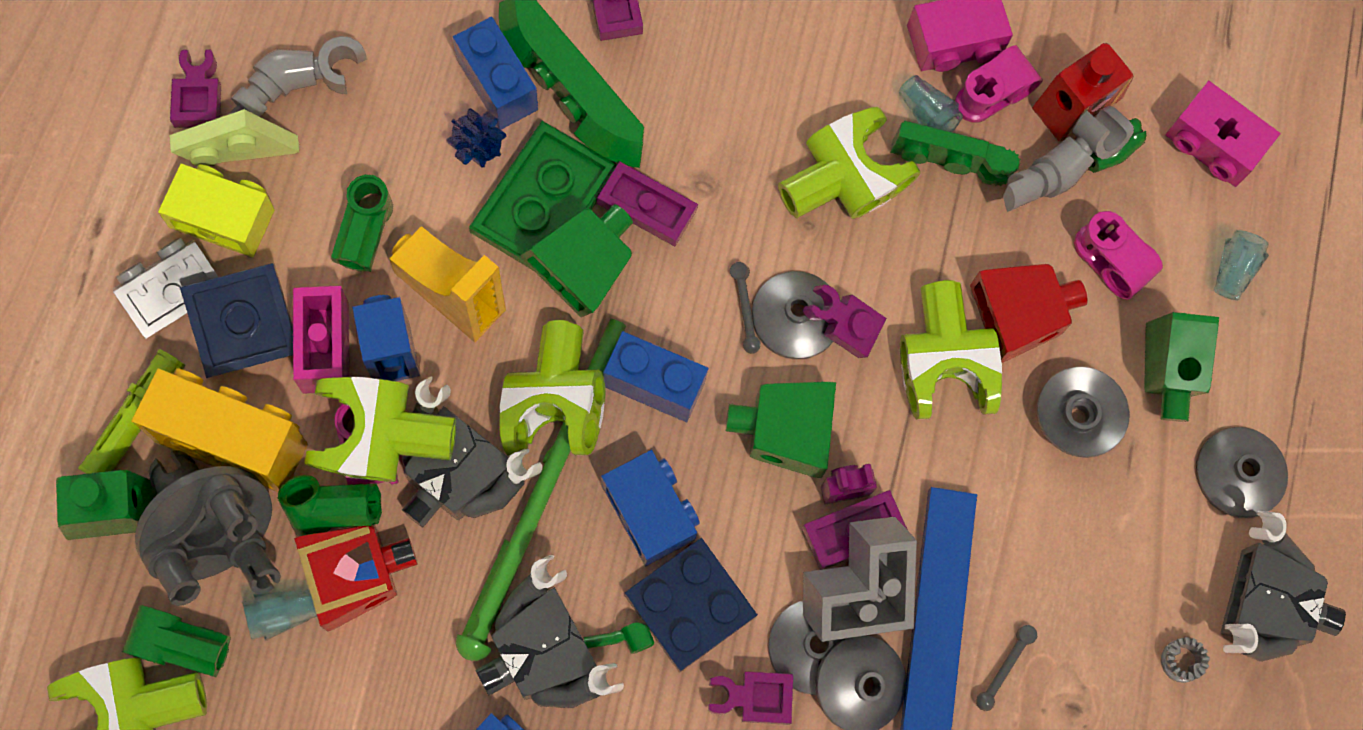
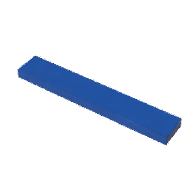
M931 487L928 490L914 608V629H912L900 730H952L977 494Z

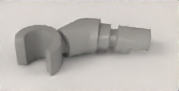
M343 36L332 38L323 44L318 57H314L313 51L277 49L264 56L253 67L255 73L248 80L250 87L248 89L241 87L231 98L237 106L229 114L245 109L261 117L267 110L265 106L267 101L274 103L280 95L286 97L292 90L317 85V79H323L328 88L336 93L347 94L344 75L334 73L332 67L341 59H351L359 64L367 60L366 52L358 41L351 37Z
M1113 106L1103 108L1096 117L1086 110L1073 129V134L1077 137L1075 140L1069 136L1047 154L1036 159L1031 167L1012 174L1008 178L1007 188L1003 195L1007 212L1030 203L1039 197L1052 198L1068 191L1079 181L1094 162V159L1091 157L1093 153L1101 159H1106L1116 154L1125 146L1134 133L1131 122Z

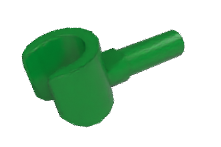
M637 622L612 633L584 637V643L587 648L614 645L626 641L630 654L638 653L654 645L649 628Z

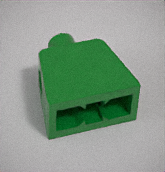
M615 204L601 218L591 209L585 208L524 251L520 257L580 317H584L593 313L599 307L631 258V249L620 237L633 224V220L624 209Z
M1172 312L1146 322L1145 393L1162 395L1161 420L1188 422L1191 397L1209 393L1212 382L1219 317Z
M836 382L760 385L755 407L729 404L725 431L752 435L750 457L755 460L822 479L828 469Z
M129 470L58 477L56 479L58 527L67 540L135 533L142 513L157 496L155 488L151 485L150 479ZM133 495H137V507H136V508H135V506H134V504H133V501H132V496H133Z

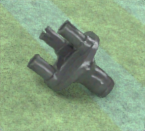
M171 450V458L178 467L177 470L171 473H167L162 463L155 459L150 465L149 477L157 496L149 503L138 521L135 532V545L138 555L149 574L153 578L159 579L167 592L170 602L176 606L192 602L201 591L197 580L214 576L232 566L240 568L254 593H267L275 588L268 579L267 574L277 584L280 582L281 575L265 553L266 544L262 539L271 520L272 501L262 482L251 472L237 467L217 466L200 470L195 465V461L187 453L180 450Z

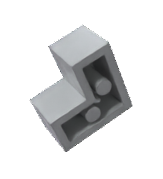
M896 517L850 522L849 566L803 572V616L822 642L914 629L917 540Z

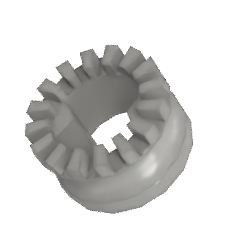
M1184 637L1169 643L1161 654L1163 671L1170 679L1176 682L1186 683L1198 679L1206 673L1205 671L1209 667L1208 661H1210V657L1206 654L1208 651L1202 647L1203 644L1201 642H1197L1194 638ZM1181 648L1190 650L1195 658V664L1188 667V673L1180 671L1181 669L1176 667L1177 663H1174V656L1181 653Z

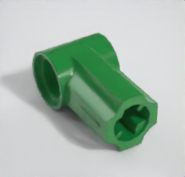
M365 174L356 177L347 188L346 197L348 203L331 260L348 269L371 272L385 223L393 213V202L386 184L379 177ZM368 194H378L381 196L379 204L373 208L366 209L359 206L361 199Z
M301 475L288 480L278 491V501L297 536L327 532L331 527L376 525L379 523L382 514L381 492L377 484L320 486L318 480L313 476Z
M140 605L122 653L163 666L167 662L217 677L226 661L231 637L201 626L197 627L181 622L182 618Z

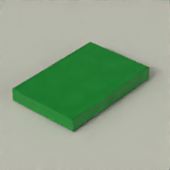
M541 121L469 226V231L471 234L533 270L520 255L585 208L592 210L597 203V197L617 164Z

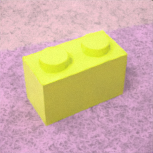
M181 163L158 213L171 229L254 258L275 209L266 194V190L254 182L240 180L238 184L224 179L222 173L209 166L199 164L197 168H193Z

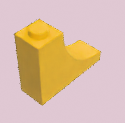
M422 226L413 235L410 233L405 234L393 247L392 256L389 259L394 273L473 342H476L506 311L499 267L487 256L483 255L478 262L472 261L446 246Z

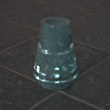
M918 75L909 78L899 90V94L920 125L952 132L963 118V114L958 110L959 104L925 80H922Z
M1242 230L1234 231L1232 238L1225 240L1214 291L1225 298L1240 300L1242 293L1245 292L1269 257L1266 252L1269 243L1256 234Z
M309 589L304 591L253 594L254 599L242 602L251 640L264 637V641H267L309 621V619L317 617Z

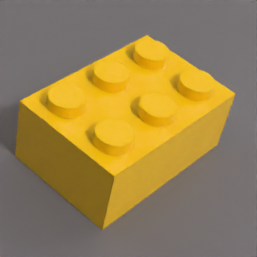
M158 368L132 419V422L155 443L172 450L185 452L190 457L214 467L230 466L247 470L254 474L264 487L276 492L280 490L283 484L293 478L308 443L299 432L300 426L290 421L292 418L291 414L269 404H265L263 410L246 403L248 398L245 395L225 386H221L218 392L213 391L202 385L204 381L202 378L186 370L176 368L174 374Z

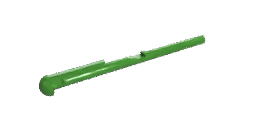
M615 319L609 320L587 370L599 369L603 374L622 331H625V324ZM563 422L553 446L547 451L543 459V469L510 542L506 539L504 540L462 635L457 634L456 648L459 654L467 660H482L492 650L484 645L571 451L568 441V426L565 425V422Z

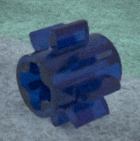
M469 108L467 115L460 117L458 120L453 119L451 121L453 124L452 136L447 138L446 142L457 150L455 157L464 165L473 160L483 168L486 161H490L496 156H501V140L506 138V133L495 127L498 119L488 111L480 116L472 108Z

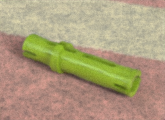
M159 349L137 383L130 384L127 389L129 395L123 402V405L114 415L78 469L86 474L114 471V468L141 431L132 422V419L157 369L159 368L174 374L176 368L184 369L186 365L169 353Z

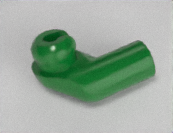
M1139 119L1129 120L1134 128V133L1125 146L1116 154L1106 159H1101L1094 153L1091 155L1094 162L1089 167L1090 171L1096 173L1123 163L1145 143L1147 132H1143L1142 123Z

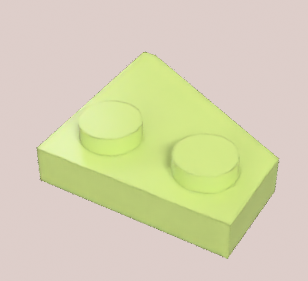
M245 109L169 135L171 153L190 160L196 166L199 164L211 166L222 162L290 155L300 152L298 135Z

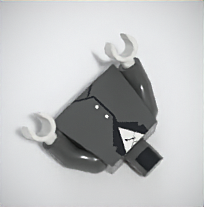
M432 376L420 382L416 387L415 395L418 403H416L412 413L456 417V436L451 460L402 455V462L405 467L403 473L407 480L418 489L403 507L402 511L422 528L440 507L456 520H460L464 516L477 518L501 510L523 487L524 480L534 477L542 471L541 462L532 465L528 471L523 467L522 459L529 452V449L515 452L510 457H507L446 407L443 406L438 412L436 406L448 399L451 389L448 385H445L440 389L438 397L431 395L429 384L433 379Z
M1258 511L1257 515L1261 517L1263 526L1262 528L1251 527L1249 535L1254 539L1262 540L1264 544L1257 543L1241 551L1221 634L1233 637L1232 645H1223L1225 653H1241L1254 660L1263 662L1291 655L1298 646L1312 643L1317 630L1337 636L1344 626L1346 612L1344 609L1324 603L1328 581L1325 576L1315 571L1314 564L1288 536L1284 516L1276 512Z
M554 555L546 556L533 564L531 574L511 592L495 620L496 632L491 637L501 656L475 670L488 696L515 682L524 700L532 699L540 707L575 708L600 695L617 693L624 688L623 683L613 686L607 683L606 674L608 670L618 667L617 664L596 665L555 587L548 591L549 587L564 581L567 577L566 570L557 573L554 577H551L547 572V564L550 560L554 559Z

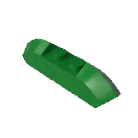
M503 0L499 2V26L501 32L523 67L531 68L533 76L540 86L545 90L551 88L561 99L559 105L567 118L573 123L577 121L581 123L574 134L587 147L599 155L616 163L622 162L627 166L640 168L644 139L643 124L537 0Z

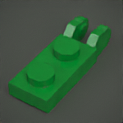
M908 121L901 123L893 139L890 152L901 155L905 161H913L915 164L930 162L943 165L947 171L954 174L976 173L983 183L995 184V186L1000 185V187L1003 184H1007L1008 178L1019 169L1018 167L1021 164L1019 163L1021 160L1018 158L1019 154L1010 149L1006 150L1005 147Z

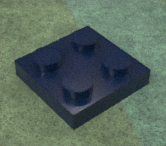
M275 263L180 287L206 378L293 355V325Z
M702 538L624 592V596L649 628L651 634L679 673L758 615Z

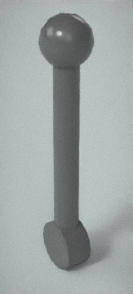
M736 262L731 266L730 274L737 280L746 334L743 348L747 353L753 354L759 351L761 343L755 337L746 284L750 270L744 263Z
M1025 625L1017 631L1018 641L987 691L977 696L976 704L980 710L990 711L994 707V696L1026 645L1036 641L1037 631L1033 626Z

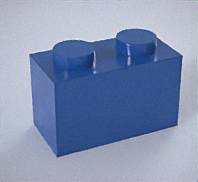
M492 16L452 36L456 60L499 130L538 111L537 88Z
M377 295L365 299L363 305L353 306L362 360L370 377L390 381L419 377L420 372L411 327L401 298Z
M622 331L603 372L605 388L687 423L703 389L709 368Z
M652 450L601 476V486L645 567L695 541L697 536L695 526L700 524L699 518L688 499L680 502L672 485L677 483V479L671 466L665 458L658 461Z

